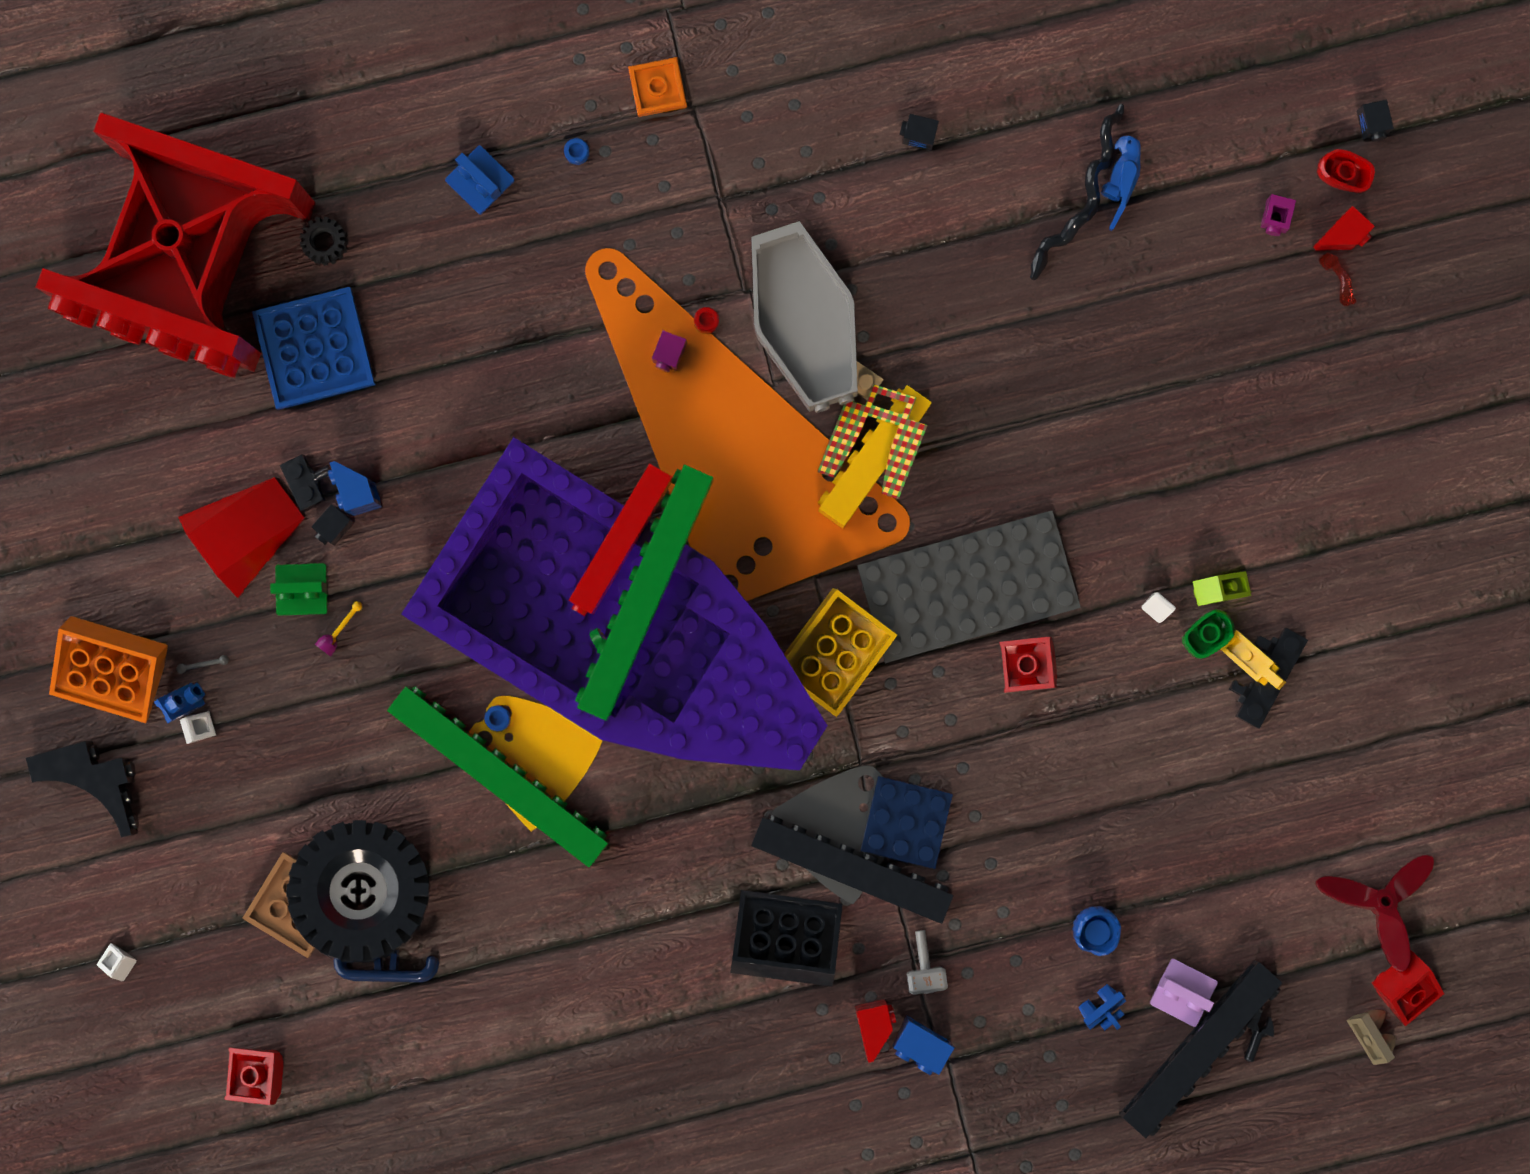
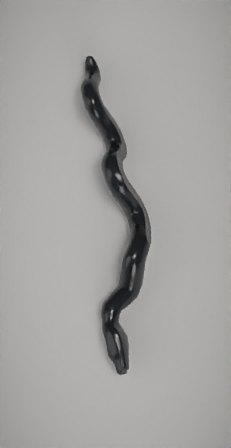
M1119 104L1116 111L1111 115H1107L1102 122L1100 128L1101 157L1090 162L1085 173V188L1087 192L1085 207L1067 221L1059 234L1045 237L1041 241L1031 263V280L1038 279L1046 267L1049 249L1067 245L1073 240L1078 230L1096 214L1100 204L1098 174L1101 170L1109 168L1112 163L1114 147L1111 130L1113 124L1119 122L1123 117V104Z

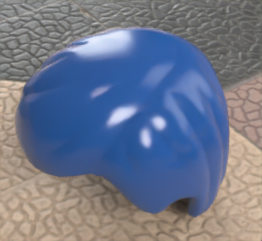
M1091 906L1083 909L1076 916L1072 928L1073 937L1081 950L1091 952L1097 956H1105L1116 949L1120 940L1121 924L1111 910L1102 906Z

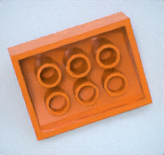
M70 616L58 629L49 695L147 723L165 666L168 645Z

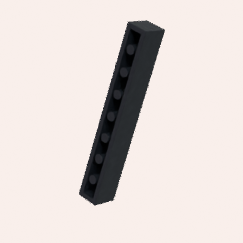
M769 814L768 818L762 817L751 844L752 847L943 924L954 896L948 892L949 887L935 882L934 886L924 883L926 878L913 872L911 876L902 874V868L888 863L886 867L877 863L878 858L864 853L863 857L853 854L855 849L840 843L839 847L829 844L831 839L820 834H816L815 838L806 834L807 829L793 824L792 828L782 825L783 819Z
M1254 960L1211 1008L1210 1012L1203 1017L1119 1113L1120 1116L1143 1137L1154 1136L1161 1128L1160 1122L1166 1115L1170 1117L1178 1109L1179 1105L1177 1103L1183 1096L1185 1098L1194 1091L1196 1087L1194 1085L1200 1077L1204 1078L1210 1073L1213 1068L1211 1064L1216 1058L1221 1059L1229 1051L1230 1047L1228 1045L1234 1038L1239 1039L1247 1029L1245 1025L1251 1019L1255 1020L1264 1010L1262 1006L1267 1000L1271 1001L1279 994L1281 990L1279 987L1282 982L1260 962Z

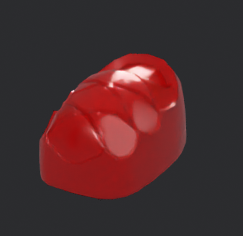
M1336 149L1320 159L1317 174L1323 182L1331 187L1362 193L1370 188L1374 179L1375 168L1371 162L1353 152Z

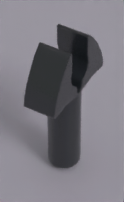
M1262 1014L1255 1020L1251 1019L1245 1025V1027L1250 1028L1252 1031V1037L1244 1059L1248 1062H1254L1263 1037L1266 1035L1274 1037V1026L1269 1016L1264 1028H1261L1260 1031L1258 1022Z

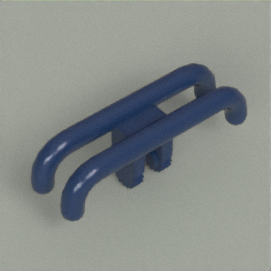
M399 949L391 955L389 970H383V957L376 959L374 970H351L346 962H341L335 958L333 960L334 969L337 974L343 979L351 981L426 982L435 976L439 968V959L429 956L426 960L425 968L420 971H398Z

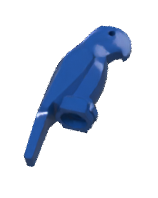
M1123 136L1117 140L1115 150L1119 149L1122 156L1112 169L1110 182L1104 184L1101 190V194L1112 201H1121L1109 227L1110 231L1114 230L1140 176L1141 145L1139 140L1131 136Z

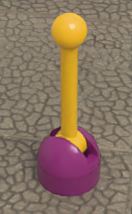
M359 601L354 602L352 610L333 634L323 635L314 645L331 657L337 648L336 637L356 611L362 609V603Z

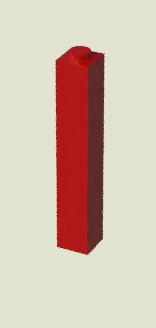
M649 463L568 601L574 604L571 609L583 616H586L587 612L594 615L671 485L672 476Z

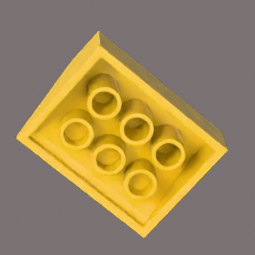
M832 588L784 655L810 698L835 717H838L895 640L897 634L839 590Z

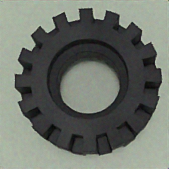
M316 217V221H308L309 225L307 227L304 225L302 228L304 232L303 234L300 233V246L303 248L302 251L316 264L320 265L322 263L324 266L328 265V263H337L336 260L338 258L341 260L343 252H347L346 245H348V240L346 238L347 234L340 224L333 219L330 220L328 217H324V219ZM322 232H328L333 236V244L327 250H319L315 246V238Z

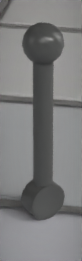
M222 655L219 659L195 664H178L176 670L178 673L184 674L187 670L215 664L226 665L229 662V658L226 655Z

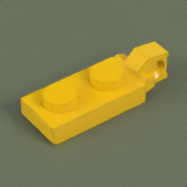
M1235 630V635L1231 641L1220 649L1255 681L1260 682L1264 686L1269 682L1276 689L1280 690L1286 683L1276 673L1280 669L1275 665L1276 663L1240 631Z

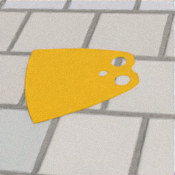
M495 697L486 708V712L492 706H508L512 711L509 726L503 731H493L487 727L484 718L483 721L475 723L469 733L473 735L475 732H490L493 740L487 747L492 751L494 748H497L507 756L505 761L510 765L518 764L527 771L525 776L532 782L537 779L547 787L545 792L550 796L558 795L565 801L589 769L603 740H600L548 706L517 697ZM512 733L513 740L507 742L504 738L505 734ZM507 805L530 831L537 828Z

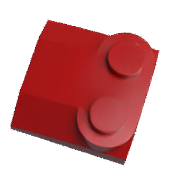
M1052 637L999 642L1002 651L1005 681L1004 693L1057 688V667Z
M230 1047L227 1089L224 1100L263 1105L276 1104L282 1090L284 1066L283 1057L280 1052L276 1050L266 1051Z

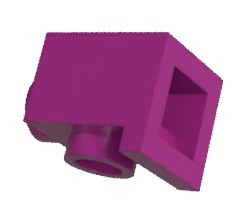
M1274 194L1268 197L1260 226L1266 229V234L1280 236L1281 233L1285 234L1289 230L1296 200ZM1272 215H1277L1279 222L1272 220Z

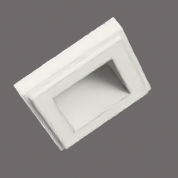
M1158 592L1151 594L1141 607L1158 623L1163 622L1176 609L1172 603Z
M209 711L184 717L180 720L187 744L216 736Z
M110 943L97 966L109 977L124 981L137 960L116 945Z

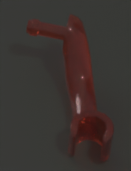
M1330 253L1324 254L1319 259V263L1325 270L1332 268L1340 280V303L1344 306L1355 304L1356 299L1353 295L1349 274L1340 265L1337 256Z

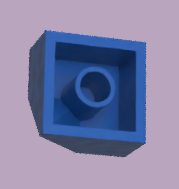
M907 1015L892 1045L897 1050L895 1055L907 1062L911 1058L916 1061L920 1070L929 1075L933 1072L938 1075L940 1074L955 1048L951 1041Z

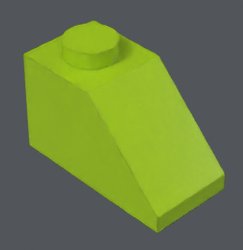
M1246 571L1193 581L1194 596L1198 606L1251 596Z

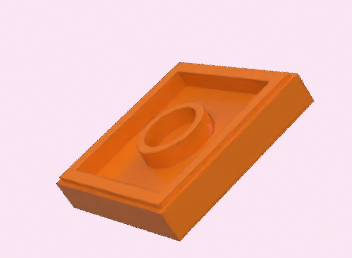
M677 57L628 67L638 117L687 108Z

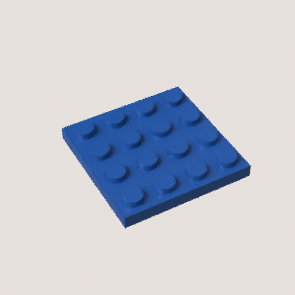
M351 287L252 311L277 410L376 385Z

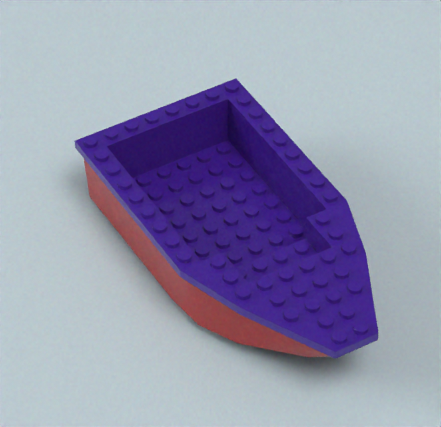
M513 437L401 615L600 740L682 760L800 771L828 725L765 623L717 565L688 545H685L609 720L605 721L577 708L579 704L575 701L581 687L586 688L590 679L586 677L591 663L596 664L600 657L589 634L598 627L606 639L611 632L607 628L613 614L618 615L622 605L618 604L624 589L629 591L633 582L629 580L630 574L635 565L640 566L643 559L642 556H639L645 541L650 543L654 534L650 532L652 523L648 522L594 615L587 612L586 616H583L571 609L574 604L568 601L624 506Z

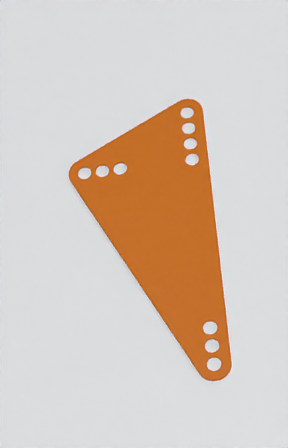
M604 248L590 256L586 263L585 275L660 470L673 477L677 469L682 470L683 466L687 465L714 478L689 535V545L712 560L724 575L735 576L738 580L737 591L746 602L897 544L904 539L910 527L909 515L906 509L893 497L882 494L883 488L877 483L874 484L866 496L874 498L878 504L877 511L872 515L863 514L858 507L842 529L818 512L821 507L818 501L825 491L830 493L835 487L832 481L825 480L822 473L817 472L830 440L711 333L704 334L699 332L694 326V318L624 254L615 249ZM612 262L616 265L617 274L613 279L605 280L600 277L598 270L602 263ZM625 278L631 279L636 285L635 292L627 297L620 295L617 291L619 281ZM642 295H648L654 301V307L649 313H641L636 308V300ZM663 330L687 340V345L677 371L670 369L669 373L655 367L656 363L652 361V356ZM849 457L846 458L845 462L840 468V470H842L844 473L850 466V464L847 463ZM672 483L668 488L670 494L675 486ZM891 514L895 517L897 524L893 531L884 532L879 528L878 519L881 515ZM765 537L772 542V551L768 555L760 556L754 551V543L758 538ZM749 556L754 559L756 566L751 574L745 575L738 571L737 561L741 557Z

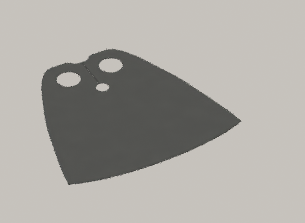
M873 766L856 767L819 782L778 806L771 813V815L783 819L782 825L792 828L793 824L807 829L806 834L815 838L816 834H820L831 839L829 843L831 845L839 847L840 843L852 847L855 849L853 854L863 857L864 853L878 858L877 863L880 865L885 858L860 851L877 777H883ZM863 775H869L874 780V787L870 791H863L858 786V781ZM860 804H867L868 810L861 812L859 809ZM808 870L830 891L851 904H854L862 894L860 890Z

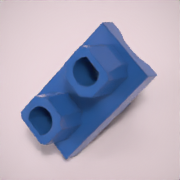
M190 683L158 698L154 703L162 710L166 722L170 723L205 705L202 699L205 693L198 683Z
M1106 984L1097 992L1105 1002L1103 1005L1096 1008L1088 999L1078 1007L1085 1018L1083 1020L1090 1030L1106 1017L1107 1019L1100 1024L1105 1031L1111 1025L1118 1030L1121 1026L1117 1021L1124 1016V1013L1120 1009L1113 1015L1111 1013L1123 1005L1126 1000L1120 991L1117 993Z

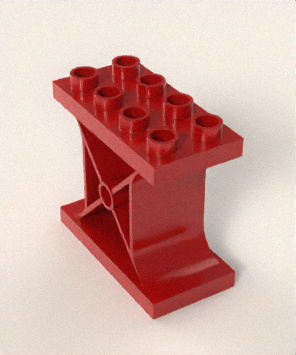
M100 112L93 132L121 157L132 160L134 167L133 180L106 254L95 269L82 275L65 276L42 268L35 288L51 297L47 309L63 315V318L70 322L90 329L93 328L96 317H98L97 327L111 332L110 335L136 345H140L143 335L147 334L146 344L158 348V351L165 355L188 362L191 351H196L195 361L205 364L209 370L231 378L236 377L239 367L255 372L261 352L240 336L227 332L222 319L224 303L254 226L262 219L276 214H288L310 221L316 202L296 179Z

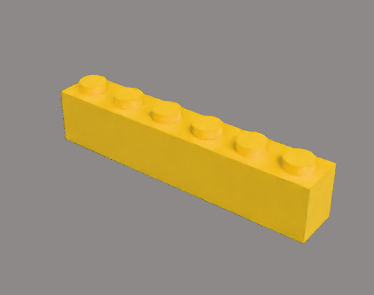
M908 385L904 390L899 388L897 392L916 397L908 419L919 422L932 402ZM892 398L890 401L894 404L889 411L903 414L907 403ZM880 419L876 420L879 425L875 431L869 429L861 441L865 445L860 452L854 450L847 460V463L850 464L845 473L840 470L832 481L835 484L833 490L830 493L825 491L818 501V504L821 505L818 512L842 529L845 527L886 469L899 425Z

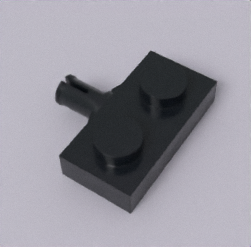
M303 454L280 465L300 511H305L325 501L320 489L319 480L329 476L328 470L331 469L329 465L314 471Z

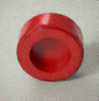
M703 307L695 313L694 326L699 332L709 334L717 329L719 316L714 309Z

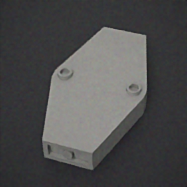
M800 221L751 237L754 325L759 342L809 412L815 410L816 413H820L830 409L829 405L839 402L840 405H844L854 401L853 397L857 396L858 388L855 310L851 292Z

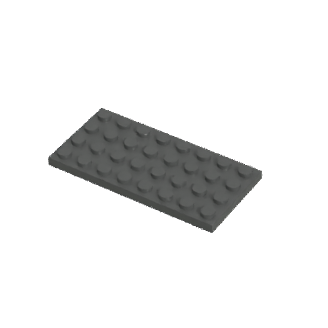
M1053 511L857 565L871 615L897 634L895 640L883 654L885 663L1081 608Z

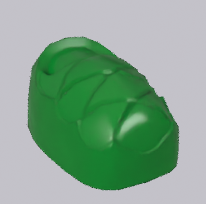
M1217 609L1212 610L1199 618L1185 632L1182 637V644L1192 657L1198 659L1207 658L1227 645L1234 637L1233 621L1226 612Z

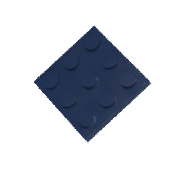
M878 776L860 851L935 869L953 794Z

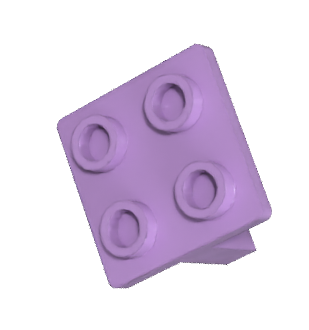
M1171 959L1150 1000V1004L1196 1027L1204 1010L1210 1012L1214 1004L1210 1001V998L1218 982L1175 959Z

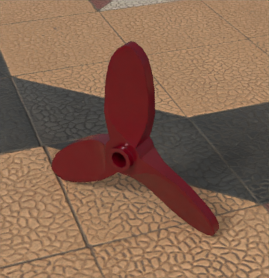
M1422 855L1410 861L1381 890H1376L1353 880L1334 876H1324L1316 880V887L1326 896L1346 905L1371 910L1376 915L1377 934L1387 960L1397 971L1403 972L1408 968L1411 956L1409 938L1397 907L1398 903L1411 896L1428 878L1434 865V858L1432 856ZM1381 900L1386 903V906L1381 903Z

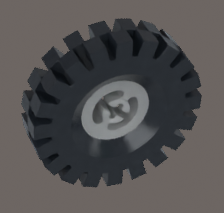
M353 820V823L344 824V822L331 825V829L325 832L323 830L312 837L313 840L308 845L305 844L297 854L299 856L297 861L291 866L286 894L291 919L294 921L302 937L313 948L331 959L335 958L341 962L354 964V962L369 963L375 962L376 959L382 957L386 958L396 953V950L401 946L404 947L413 938L416 930H419L424 921V915L426 910H428L430 898L429 880L424 862L414 845L410 844L400 832L389 829L387 825L374 822V824L367 823L366 820ZM358 874L367 875L376 883L375 887H369L366 881L361 880V887L363 891H366V893L361 894V904H366L371 897L376 898L373 904L364 910L349 909L342 902L344 897H348L353 904L357 905V897L352 893V891L357 890V881H351L346 888H343L342 885L349 877Z

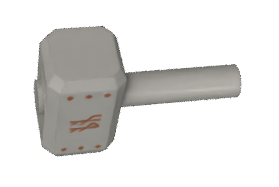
M925 930L915 931L920 969L911 970L906 973L909 993L914 995L929 994L946 990L948 983L945 968L940 966L930 968Z

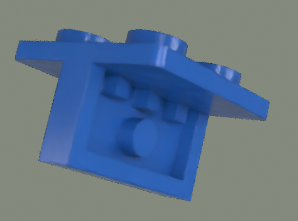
M480 145L467 157L461 153L455 159L458 166L445 178L446 183L479 215L515 181Z

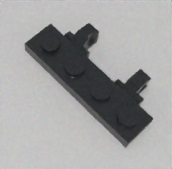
M1284 628L1278 639L1273 637L1270 641L1262 636H1257L1254 644L1262 648L1266 655L1276 663L1275 665L1280 668L1276 673L1286 681L1308 640L1290 629ZM1233 680L1228 689L1240 696L1238 702L1242 705L1235 717L1257 729H1260L1281 689H1276L1269 682L1265 686L1257 681H1254V683L1250 682L1249 686H1243L1237 680Z

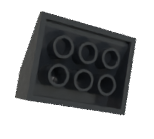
M741 890L730 973L832 987L836 970L843 904Z

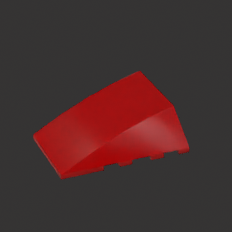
M275 477L178 517L193 545L215 575L237 598L242 595L243 590L259 574L258 572L271 560L278 548L286 542L305 519L304 515Z

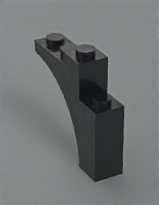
M84 741L26 758L32 783L59 781L77 786L93 795L105 806L113 817L121 838L138 834L136 828H139V821L136 814L132 813L130 806L132 795L130 790L125 787V784L135 782L133 776L136 775L135 766L132 761H129L128 757H121L98 764L97 760L100 759V754L97 746L93 745L92 741Z

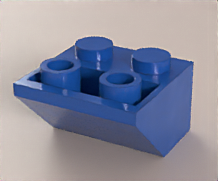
M335 461L330 462L331 470H328L331 483L333 485L336 484L339 494L336 495V500L340 509H344L350 515L356 516L382 507L376 484L373 481Z

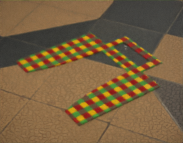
M873 385L866 405L853 401L844 404L817 472L834 478L852 450L867 416L899 425L889 454L882 494L899 499L928 426L908 419L916 397ZM880 394L906 402L903 414L874 406L873 403L876 395Z

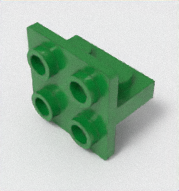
M325 563L275 566L276 583H270V593L276 595L277 615H316L328 613L327 565Z

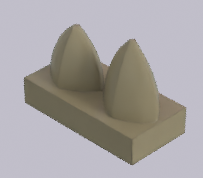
M1370 1010L1363 1014L1353 1015L1347 1020L1373 1065L1389 1063L1395 1058L1392 1052L1395 1047L1396 1036L1379 1032L1385 1019L1386 1011Z

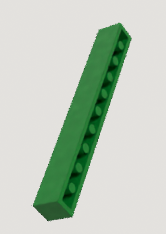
M684 465L682 470H676L671 482L675 485L671 494L666 493L661 504V508H664L661 518L656 517L651 526L650 532L654 533L650 543L645 541L639 556L643 557L640 566L635 565L630 574L629 580L633 582L629 591L624 589L618 604L622 605L618 615L613 614L607 628L611 632L608 638H603L599 644L597 653L600 654L597 663L592 662L588 669L586 677L590 678L586 688L581 687L575 701L579 703L578 709L605 721L609 720L714 481L712 476L687 465Z
M404 687L387 709L390 714L590 868L610 842L606 839L608 836L606 832L597 826L594 829L586 823L588 819L577 810L572 813L566 808L568 803L558 795L550 796L545 792L547 787L537 779L532 782L525 776L527 771L516 763L514 766L510 765L505 761L507 756L497 748H494L492 751L485 745L486 739L476 732L472 735L465 730L467 725L457 717H454L452 720L445 714L447 709L436 701L432 704L425 699L427 694L419 687Z

